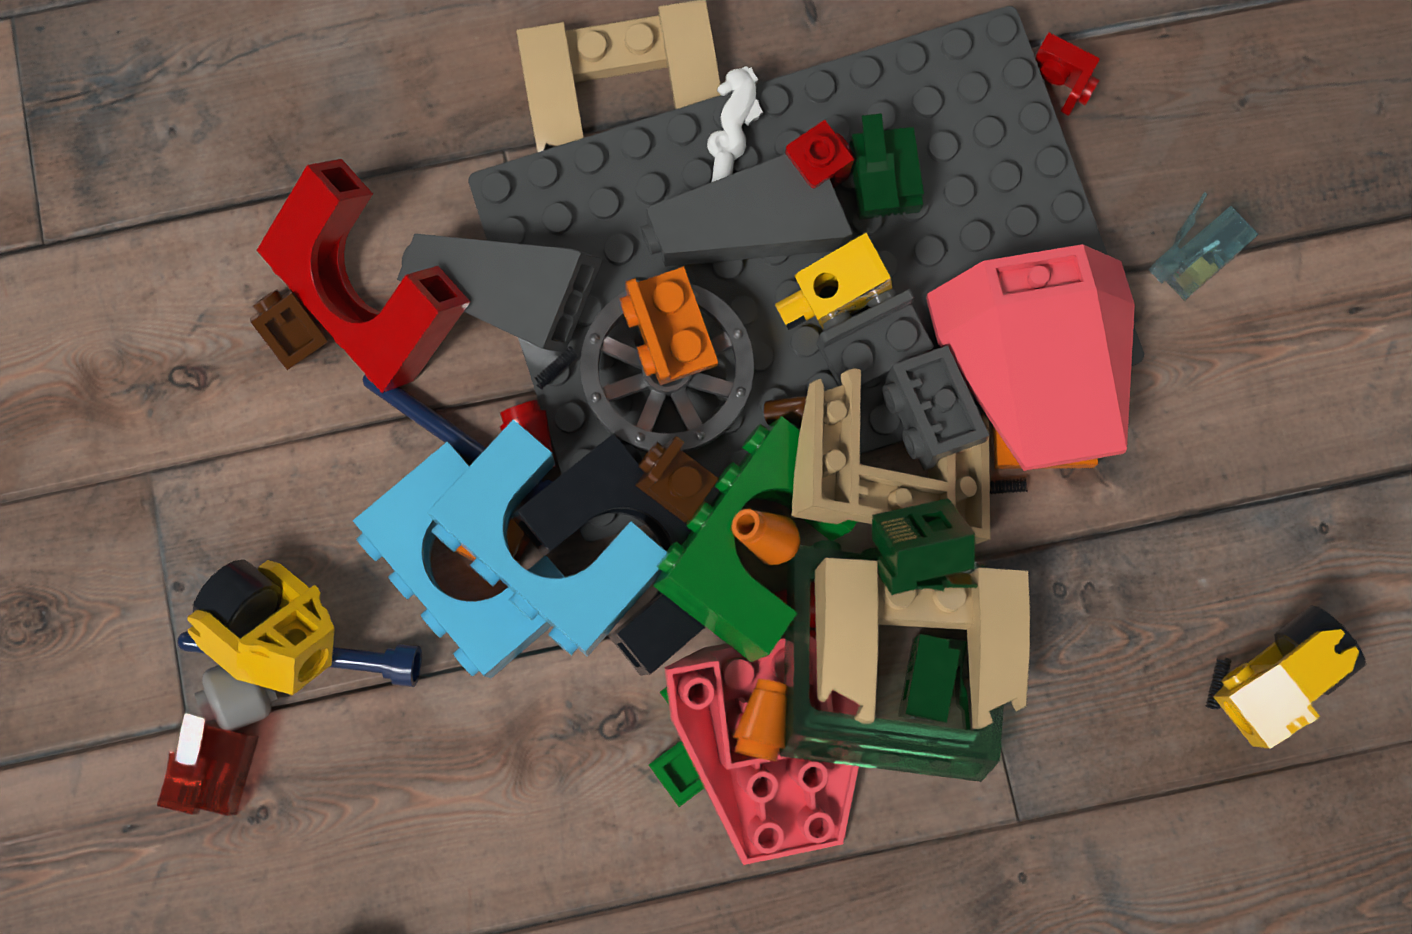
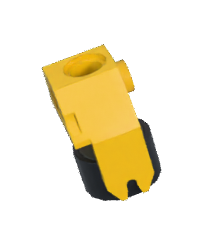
M242 559L232 561L223 566L200 589L193 603V613L187 616V620L193 625L188 629V633L197 646L236 680L294 695L332 665L334 626L327 609L322 606L320 601L319 588L316 585H313L311 588L308 587L280 563L267 560L258 566L257 569L250 562Z
M1311 605L1275 633V642L1250 662L1244 663L1229 672L1221 681L1224 686L1213 696L1253 747L1270 749L1300 728L1318 719L1320 715L1312 707L1311 703L1322 694L1329 695L1366 666L1365 656L1355 639L1338 620L1320 607Z

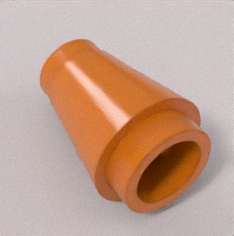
M744 509L738 512L733 519L732 532L734 536L765 564L778 565L787 562L795 556L799 549L800 535L797 526L791 518L785 515Z
M757 679L756 687L753 689L733 735L734 738L738 739L735 752L764 760L777 761L779 749L785 750L787 685L775 681Z

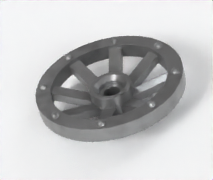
M693 284L690 285L699 310L710 316L724 331V333L711 339L715 354L718 355L731 347L733 349L736 366L734 382L696 373L660 386L656 374L646 376L637 349L608 337L615 325L625 317L619 298L627 296L626 291L612 299L599 312L590 325L582 346L580 358L581 381L587 401L594 415L619 440L628 442L635 448L648 452L656 442L664 446L675 436H678L685 442L681 447L683 452L707 445L732 426L744 409L750 394L754 375V357L751 342L744 325L727 303L710 291ZM601 352L641 369L642 373L601 387L599 377ZM690 387L728 399L711 419L702 424L685 389ZM647 388L651 390L637 426L621 417L609 403ZM666 396H671L688 431L671 434L651 432Z

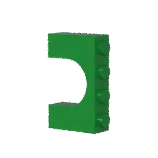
M782 416L768 427L760 423L747 437L742 445L747 454L739 465L732 462L720 475L714 485L720 492L711 505L704 501L686 523V527L691 530V533L682 545L674 542L666 551V555L657 565L663 572L653 585V587L750 662L771 654L797 614L796 611L758 583L745 570L738 558L732 532L733 519L747 502L769 500L780 503L792 510L794 472L800 430ZM802 518L831 542L851 532L857 521L846 520L839 524H832Z

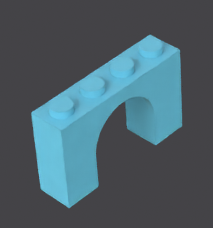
M513 419L427 511L437 524L431 532L453 552L461 545L476 559L470 566L489 584L494 586L500 579L514 592L509 601L530 620H533L539 614L554 628L548 635L572 656L579 649L588 657L661 575L663 571L657 565L667 552L634 523L630 522L596 561L578 574L565 578H545L535 575L520 566L511 556L507 539L509 522L516 507L555 465L552 452Z
M447 441L353 520L362 532L356 540L374 561L379 560L383 556L394 572L388 578L406 599L415 594L427 608L421 614V617L433 632L440 638L445 633H448L460 647L453 655L471 676L480 671L483 676L491 679L552 625L539 614L533 620H530L509 601L514 594L509 587L500 594L486 600L461 601L448 596L436 582L431 568V550L436 536L431 530L437 524L427 511L469 467ZM546 555L527 570L545 578H565Z

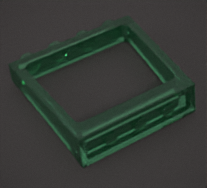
M821 540L815 542L812 546L800 545L795 556L787 562L786 604L796 611L797 614L785 631L784 684L788 686L786 695L785 750L780 749V756L982 782L1000 762L1004 704L989 711L993 723L981 729H973V731L875 718V721L871 724H862L854 719L855 715L820 711L811 706L809 701L810 579H815V570L825 558L877 561L878 568V557L883 555L877 547L868 548L862 551L861 554L842 551L841 545L831 540ZM974 562V569L958 573L972 574L977 568L988 567L983 563Z

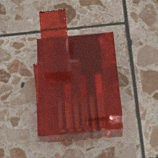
M185 713L176 752L169 751L167 770L157 806L191 815L199 814L200 809L226 816L237 815L259 736L235 730H223L218 726L206 724V718Z

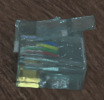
M1206 192L1199 198L1180 227L1173 246L1158 258L1149 269L1161 284L1166 281L1184 301L1239 255L1259 235L1230 206L1180 249L1177 245L1195 224V214L1206 198Z

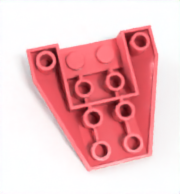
M1084 244L985 260L927 293L926 299L938 344L941 348L948 345L967 387L1023 471L1125 454L1128 440L1135 303L1120 260Z
M800 630L784 633L769 656L750 662L726 643L704 647L664 667L671 720L743 865L838 846L844 843L867 724H862L854 719L860 704L832 690L825 702L818 699L816 631ZM757 679L775 681L788 686L786 695L785 750L779 749L777 761L764 760L735 752L738 739L734 738L733 735L753 689L756 687Z

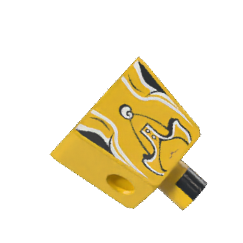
M865 233L795 274L794 276L801 290L775 303V306L788 330L815 316L821 328L824 329L823 324L831 318L846 311H850L852 315L868 307L867 303L871 299L893 289L892 281L868 234ZM827 286L838 288L836 294L830 298L824 299L819 297L820 291Z

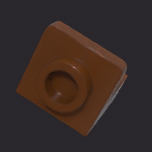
M275 289L253 305L257 313L250 318L251 324L286 370L328 342L291 290L281 295Z
M675 436L664 446L656 442L638 465L645 472L635 486L685 523L692 518L719 478L684 453L681 447L685 442L678 436Z

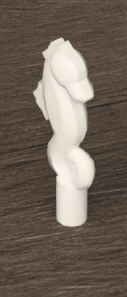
M745 66L729 71L726 75V81L717 88L718 93L722 96L731 92L733 94L724 105L720 117L724 131L713 132L707 141L708 150L715 157L712 182L733 174L734 160L742 156L746 148V137L742 124L745 123L748 126L751 122L758 120L763 113L759 106V100L756 99L755 84L758 78L754 74L752 67L748 68Z

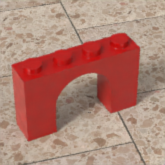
M343 159L309 164L304 169L256 251L381 393L411 383L417 378L471 301L439 266L406 274L381 312L367 305L358 296L350 283L345 267L344 251L348 234L373 196V193Z

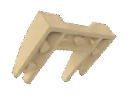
M706 0L659 6V16L565 31L564 22L516 30L537 152L547 150V145L556 147L584 138L575 89L576 82L668 68L675 109L720 96L717 88L720 86V79Z
M853 368L840 374L842 386L824 391L821 379L809 384L794 472L793 517L839 524L846 520L872 524V515L948 498L975 532V545L990 540L989 437L982 444L939 459L935 467L928 469V478L860 465L861 370ZM983 415L981 418L989 433V419Z
M825 558L815 570L818 699L825 702L832 690L860 704L854 717L855 720L862 724L874 722L878 625L967 630L973 729H981L993 723L989 711L1009 701H1012L1015 711L1024 708L1027 700L1030 654L1028 571L977 568L970 574L976 582L977 588H944V591L916 589L891 595L878 575L877 561Z

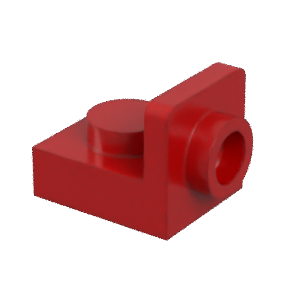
M1048 32L1035 59L1044 80L1053 85H1065L1072 89L1060 111L1069 116L1076 102L1086 106L1100 79L1092 76L1100 58Z

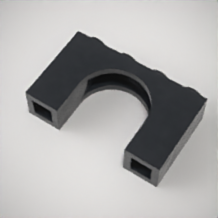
M614 433L511 516L543 556L552 551L587 521L604 514H623L641 521L655 534L661 548L665 551L674 542L682 545L691 533V530L686 527L687 522L684 523L635 486L644 474V471L638 467L642 457L632 444L623 440L619 441ZM658 590L646 605L612 632L609 638L640 676L651 675L701 632L705 626Z

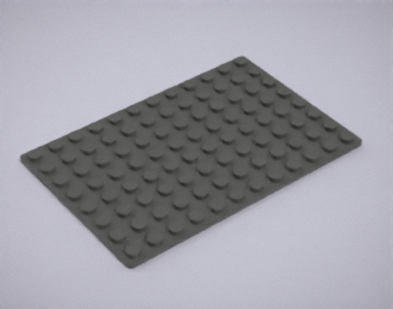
M1005 6L755 84L756 99L759 100V106L763 113L758 120L751 122L748 126L745 123L742 124L746 137V148L744 154L734 160L733 174L786 154V146L824 119L835 133H839L844 137L848 144L852 134L863 133V115L882 113L884 130L914 127L924 190L922 197L923 206L919 213L906 214L904 212L903 215L897 213L896 216L893 214L887 216L886 214L885 217L879 215V218L873 216L871 219L859 220L852 170L849 178L836 186L834 191L853 233L850 242L865 233L868 234L891 277L892 288L898 295L908 289L913 293L915 299L912 302V306L928 334L934 350L941 347L937 342L926 299L927 293L980 262L1081 244L1108 255L1019 13L1012 6ZM733 92L473 172L469 176V186L487 241L574 249L603 259L567 347L569 349V346H571L578 358H575V361H572L570 366L567 365V368L562 370V373L554 377V380H551L549 385L546 384V387H543V389L536 386L538 382L534 377L540 375V372L545 370V367L548 368V365L553 363V360L561 356L563 352L541 349L518 338L540 408L547 412L550 438L562 474L612 435L594 415L587 401L581 381L580 358L585 336L590 325L599 312L612 299L626 291L625 281L633 278L640 282L684 266L690 284L710 291L727 303L739 317L747 331L753 350L754 375L750 394L744 409L732 426L717 439L703 447L684 452L717 478L720 477L732 462L739 465L747 451L742 448V445L751 432L760 423L765 427L769 426L764 418L765 401L807 396L809 384L818 379L822 380L824 391L838 387L831 370L816 344L820 334L825 331V329L821 328L816 316L788 330L775 306V303L801 290L794 276L795 274L832 252L665 267L660 253L650 254L642 235L641 227L647 225L646 207L712 182L715 157L710 154L707 141L713 132L724 131L720 117L724 105ZM827 286L820 291L819 297L824 299L830 298L836 294L838 288ZM869 306L852 314V317L870 309ZM700 311L710 340L724 333L722 328L710 316ZM625 317L615 325L608 337L635 349L645 344L639 326L636 325L629 328ZM1135 327L1133 329L1132 366L1137 365L1144 358V351ZM732 347L716 355L719 362L718 366L699 372L734 382L736 366ZM601 352L599 361L601 387L642 373L641 369ZM888 374L861 387L860 455L903 441L902 433L905 428L898 413L892 414L883 396L882 388L885 385ZM690 387L685 389L702 424L711 419L728 399ZM647 388L609 403L621 417L637 426L651 390ZM969 390L980 416L984 415L985 412ZM666 396L651 432L671 434L688 431L671 396ZM791 423V424L794 425L797 429L800 430V428H799L798 426H796L795 424ZM636 448L643 459L647 451ZM713 486L704 501L711 504L720 491ZM604 514L590 519L579 529L584 540L595 542L621 533L630 522L634 523L637 527L644 526L645 524L623 514Z

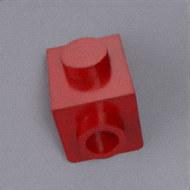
M825 119L789 143L785 150L788 158L811 188H817L828 179H830L833 188L849 178L854 162L853 153L847 141L841 134L835 133Z

